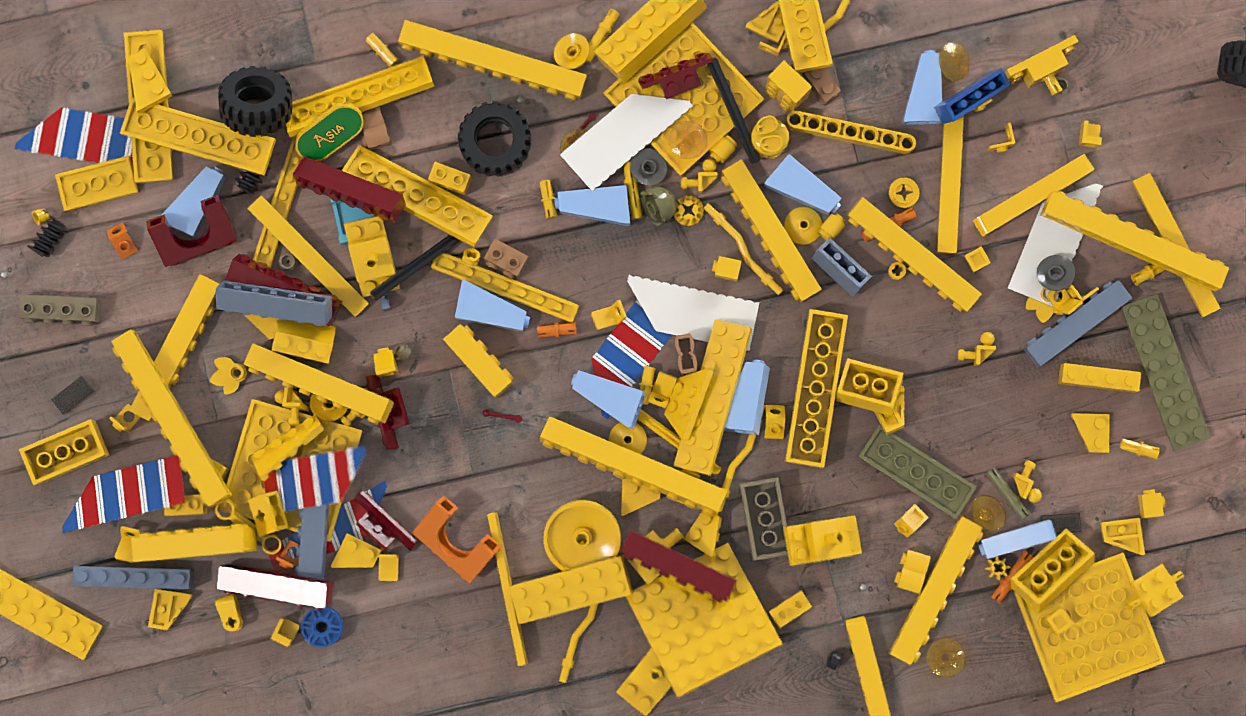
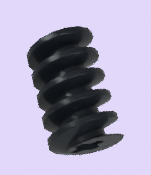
M240 171L239 173L242 178H235L238 183L236 186L246 193L254 195L251 189H258L255 182H263L259 177L260 175L249 171Z
M50 216L52 221L45 220L48 227H40L44 233H36L39 240H31L34 246L27 245L28 248L41 257H50L51 255L47 250L54 251L55 248L52 244H59L56 238L63 239L64 237L61 231L68 232L66 226Z

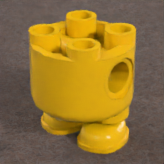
M771 115L765 116L754 126L751 133V142L761 158L774 159L785 152L789 142V132L786 125Z

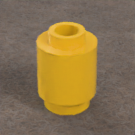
M728 135L722 137L709 150L711 153L709 155L710 158L716 163H724L735 151L737 143Z
M837 213L836 215L831 214L819 227L818 234L824 240H827L829 237L834 240L845 228V219Z

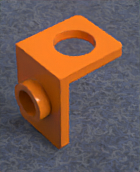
M124 222L107 230L109 241L121 259H125L138 252L136 245L127 233ZM121 229L118 233L113 234L116 230Z
M291 540L288 541L281 556L276 557V560L280 561V566L288 570L290 567L296 568V564H299V557L290 558L288 550L291 547L297 548L299 544Z

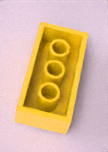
M461 324L458 325L443 340L491 394L498 399L513 385L511 381L513 376L506 368L500 369L499 365L501 363L493 354L489 356L486 353L488 349L480 339L477 342L473 338L475 334L467 325L465 327Z
M92 419L19 449L33 485L37 486L110 456L97 422Z
M1067 529L1061 532L1056 537L1057 539L1050 542L1011 578V588L1038 613L1044 610L1094 564L1095 553Z

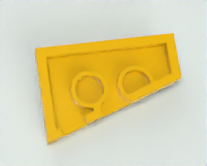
M146 48L128 57L138 114L172 97L170 90Z

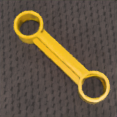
M225 499L216 505L215 513L218 518L222 520L229 519L234 524H249V528H256L253 522L235 510V505L231 500ZM221 503H229L231 505L232 513L230 515L223 516L218 512V507ZM256 528V539L262 544L263 550L267 554L279 552L282 546L281 538L276 534L259 537ZM268 538L277 539L279 541L278 549L274 551L268 550L265 546V541Z

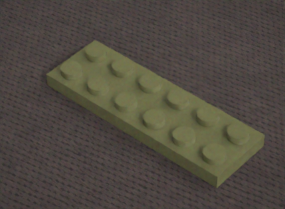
M881 425L877 426L858 456L861 460L955 520L977 488L895 434L886 435Z

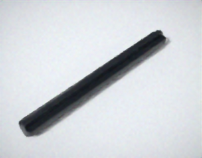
M713 58V62L707 64L750 163H757L761 160V157L752 145L750 132L717 58Z
M449 234L374 288L370 295L375 301L380 299L460 240Z

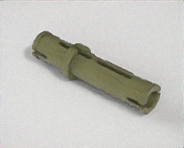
M996 467L985 474L1007 501L1006 505L1013 509L1020 520L1030 514L1020 501L1021 497L1014 493Z

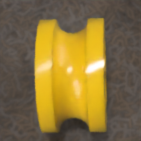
M473 248L464 250L463 264L468 267L477 266L480 259L479 251Z
M899 262L893 263L888 269L889 276L894 280L903 278L906 273L905 265ZM895 266H899L902 269L899 276H895L896 273H892Z

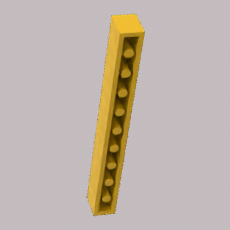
M407 20L404 21L398 40L402 49L412 52L414 49L420 51V54L426 57H431V55L437 56L440 61L448 63L450 60L463 68L470 66L474 68V71L483 74L485 71L493 73L492 76L503 79V77L510 78L511 82L515 84L523 82L529 84L528 87L539 90V88H543L552 95L563 94L566 99L572 101L576 99L581 100L587 80L586 74Z
M1053 191L1048 195L1040 216L1214 292L1222 288L1229 267L1224 266L1223 262L1206 258L1205 254L1200 252L1194 253L1185 245L1171 243L1172 240L1169 238L1155 236L1154 232L1148 229H1139L1132 222H1123L1114 214L1107 215L1101 212L1102 210L1098 207L1084 205V202L1080 199L1068 198L1061 191Z
M130 329L112 340L111 342L114 345L112 347L113 352L117 357H121L124 362L121 364L127 374H131L133 386L136 390L141 391L143 403L151 408L152 412L150 414L153 420L161 425V434L171 442L170 449L175 456H179L181 460L179 464L183 471H188L191 477L189 479L194 489L198 488L201 494L199 495L201 502L204 505H208V507H214L232 496L136 331Z
M550 416L540 436V442L546 448L553 449L554 447L565 456L570 457L573 455L582 463H592L601 471H611L614 476L620 479L625 477L636 486L644 485L653 493H663L667 495L668 499L682 501L685 506L691 509H695V507L703 510L702 513L711 517L713 515L718 516L727 491Z

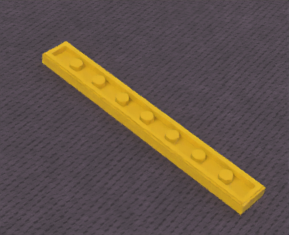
M964 115L954 122L943 125L937 253H957Z
M297 135L293 136L271 202V206L286 221L298 188L293 172L302 160V157L296 151L295 142ZM265 226L263 227L253 260L265 263L271 268L280 241Z
M1148 173L1132 181L1160 238L1166 237L1172 240L1171 243L1188 247L1152 175ZM1182 278L1201 317L1221 309L1210 289Z
M262 196L247 208L333 295L342 301V304L355 317L369 305Z
M442 253L435 258L430 267L433 270L459 280L468 281L477 287L573 323L579 305L480 266L468 267L463 264L462 259L446 253Z
M497 512L489 513L487 517L492 538L502 546L495 556L517 663L519 666L528 664L521 625L518 623L509 590L512 581Z

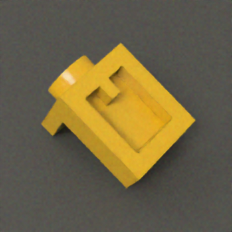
M914 504L894 525L901 534L908 538L929 517Z

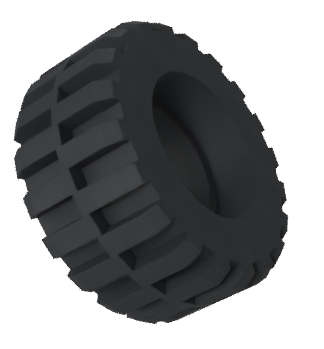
M1230 41L1221 47L1217 75L1220 80L1228 84L1246 88V41Z
M250 66V68L246 69L245 67L239 68V71H233L229 76H226L218 88L220 117L227 127L234 132L238 131L240 135L245 136L247 134L250 137H256V135H261V137L267 136L268 133L273 134L277 132V129H282L291 118L293 110L292 89L288 80L282 74H277L276 70L271 68L268 70L263 66H260V68H255V66ZM251 99L265 100V102L256 104L247 103L245 101Z
M492 101L491 104H487V102L481 103L482 106L472 108V112L470 114L467 113L464 116V121L460 123V131L458 133L460 151L467 164L480 174L484 173L490 177L492 175L501 177L505 173L509 175L513 173L514 169H519L522 166V162L526 161L528 152L531 150L529 125L518 109L510 107L505 102L503 104H500L498 101ZM493 122L505 124L513 135L510 149L499 156L484 154L477 144V135L480 129Z

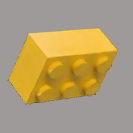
M784 60L768 76L765 88L767 89L766 93L772 99L776 98L780 102L779 105L784 111L792 112L796 111L808 98L812 86Z
M847 358L837 390L836 401L893 416L903 383L904 373Z

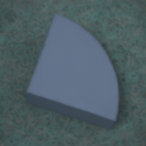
M388 293L381 297L382 309L384 311L392 309Z

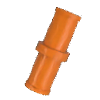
M576 322L537 326L538 338L552 336L560 338L563 335H577Z

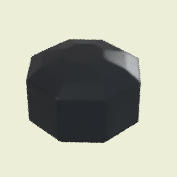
M833 650L829 654L826 661L828 668L836 670L842 657L841 653Z

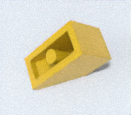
M382 348L377 350L378 353L373 354L377 376L382 378L399 374L393 350Z

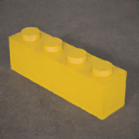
M1063 363L1060 365L1058 384L1136 393L1139 392L1141 372Z

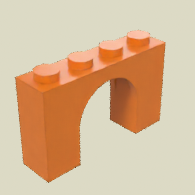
M443 496L434 504L412 533L449 567L456 571L462 579L470 584L502 546L487 534L473 550L463 551L454 547L446 536L445 528L458 507Z

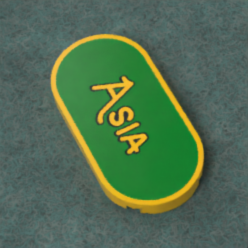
M338 103L332 106L297 134L295 142L297 153L302 158L305 156L315 161L326 159L361 132L364 124L362 112L357 106L349 103Z

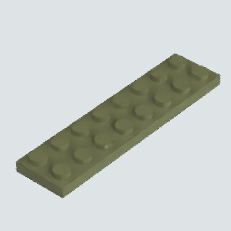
M1158 294L1121 306L1122 314L1172 450L1176 451L1210 439L1211 437Z

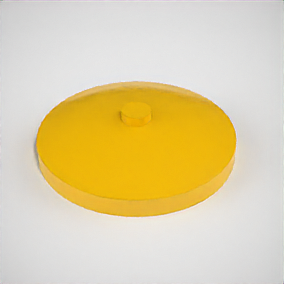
M576 500L560 506L551 514L545 526L543 542L549 559L559 569L566 571L617 557L621 544V532L617 520L604 506L588 500Z

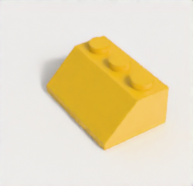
M278 319L271 351L329 364L336 327L327 325L316 326L313 323H298L293 320Z

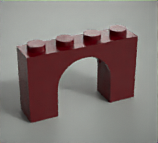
M219 194L201 201V208L209 227L207 232L196 240H183L173 233L165 214L146 221L149 235L165 267L175 266L181 261L194 259L200 254L213 252L216 248L229 246L237 241L235 229Z

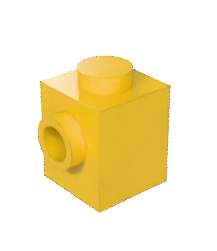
M719 256L718 261L714 260L712 271L715 272L714 277L737 282L741 261Z
M1154 489L1145 490L1143 495H1138L1141 518L1164 516L1165 498L1161 496V493H1155Z

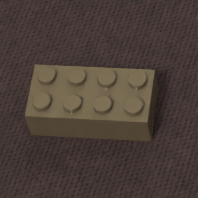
M779 478L739 484L752 561L788 555L783 528L787 527Z

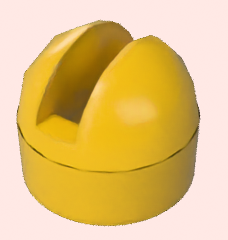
M37 209L32 212L33 219L37 225L44 224L45 220L49 219V214L46 213L45 209Z

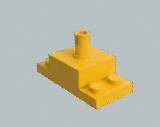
M1074 35L1007 69L1005 75L1010 83H1015L1023 77L1028 89L1045 81L1052 96L1063 91L1055 75L1062 72L1069 64L1065 57L1075 49L1074 46L1078 43L1076 36Z
M377 215L344 223L348 248L362 297L371 296L370 292L396 273L384 222ZM400 285L392 290L400 289Z
M855 515L783 527L790 566L862 554Z
M652 647L616 691L617 694L645 716L650 713L671 687Z

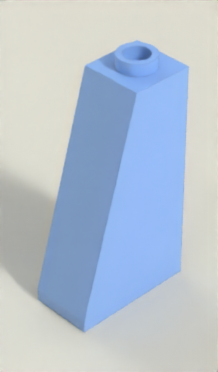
M935 50L924 51L919 57L902 125L941 124V120L934 109L936 105L942 102L941 53H936Z
M788 154L763 185L769 190L826 215H829L831 211L835 213L841 206L839 202L842 198L790 154Z
M215 166L212 169L205 167L165 210L162 215L165 214L171 227L197 238L206 220L201 208V201L219 194L226 179L221 169Z
M626 185L595 188L593 191L591 189L558 192V197H555V207L560 210V214L630 226Z
M462 280L455 319L524 332V328H528L530 317L527 316L526 311L468 281Z
M753 360V362L745 363L738 379L724 429L725 432L759 435L770 368L764 364V361Z
M578 370V373L574 374L572 378V389L628 428L634 430L646 393Z
M1044 520L982 539V544L978 546L981 555H985L988 559L1057 538L1051 520Z

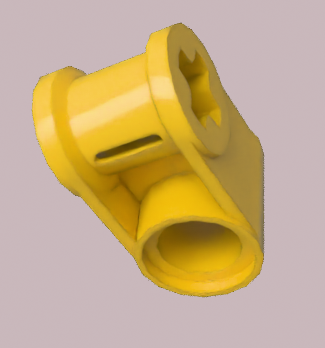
M229 594L215 599V605L220 614L223 627L227 631L235 632L241 630L244 621L236 595ZM232 619L237 620V623H235L234 626H230V622H232Z

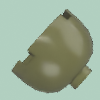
M655 186L641 192V195H643L640 198L642 209L647 217L651 215L654 219L652 221L653 224L659 226L672 218L676 209V198L672 192L660 186Z

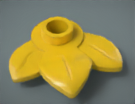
M1043 288L1041 290V298L1046 302H1050L1048 299L1044 298L1043 291L1046 288ZM1029 297L1026 301V310H1036L1037 318L1041 323L1048 321L1053 313L1063 315V313L1056 312L1053 306Z
M227 357L215 359L214 363L219 370L211 376L209 381L216 386H223L225 395L236 392L240 382L244 381L247 376L245 366L239 363L235 364L232 359ZM236 370L241 371V375L238 377L234 374Z

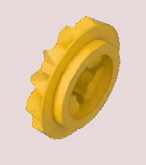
M899 178L891 184L888 195L891 202L897 207L907 208L917 202L919 188L913 180ZM903 185L905 191L912 192L906 195L905 201L902 195L896 194L902 191Z
M691 195L683 196L676 201L674 217L680 224L692 226L701 220L704 210L699 199ZM694 205L692 212L695 216L689 213L683 216L685 212L684 206L690 207Z

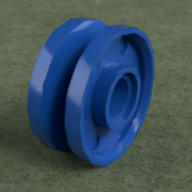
M327 606L323 610H310L303 618L301 629L305 640L310 645L318 648L328 647L336 643L342 636L344 623L341 615L335 609ZM321 621L327 624L325 632H321L318 629V624Z

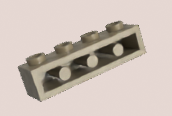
M20 295L18 318L24 319V323H36V320H43L44 324H55V321H62L63 325H74V322H81L83 326H93V323H99L101 300L81 297Z

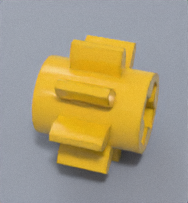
M995 556V561L987 560L989 567H986L985 570L990 571L988 577L991 578L993 575H996V579L1000 580V575L1007 576L1005 571L1010 566L1004 564L1005 558L999 561L998 556ZM994 564H1000V572H994Z

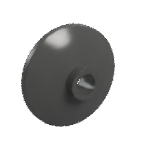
M645 148L639 150L632 157L630 170L635 180L640 184L654 186L665 178L667 163L658 151ZM644 166L649 167V172L644 170Z
M1061 255L1048 256L1037 267L1039 283L1051 291L1064 290L1075 279L1076 271L1074 264L1068 258ZM1053 274H1059L1060 276L1058 278H1054Z

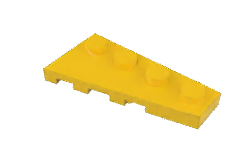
M314 415L311 418H307L303 423L290 429L286 434L273 440L269 445L256 451L251 456L263 482L269 478L267 474L273 469L277 471L282 466L281 462L288 456L292 458L297 453L298 447L301 445L306 446L324 430L317 416Z

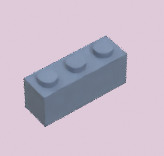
M830 237L817 249L811 258L852 297L872 277Z

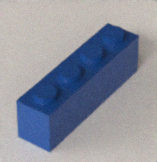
M996 69L986 73L936 105L934 109L942 124L954 122L1011 84L1003 69Z

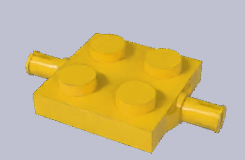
M1163 564L1158 565L1130 583L1135 592L1136 599L1128 603V607L1134 610L1141 605L1146 609L1150 617L1158 614L1183 598L1176 582L1184 578V574L1181 575L1182 572L1178 571L1171 576Z

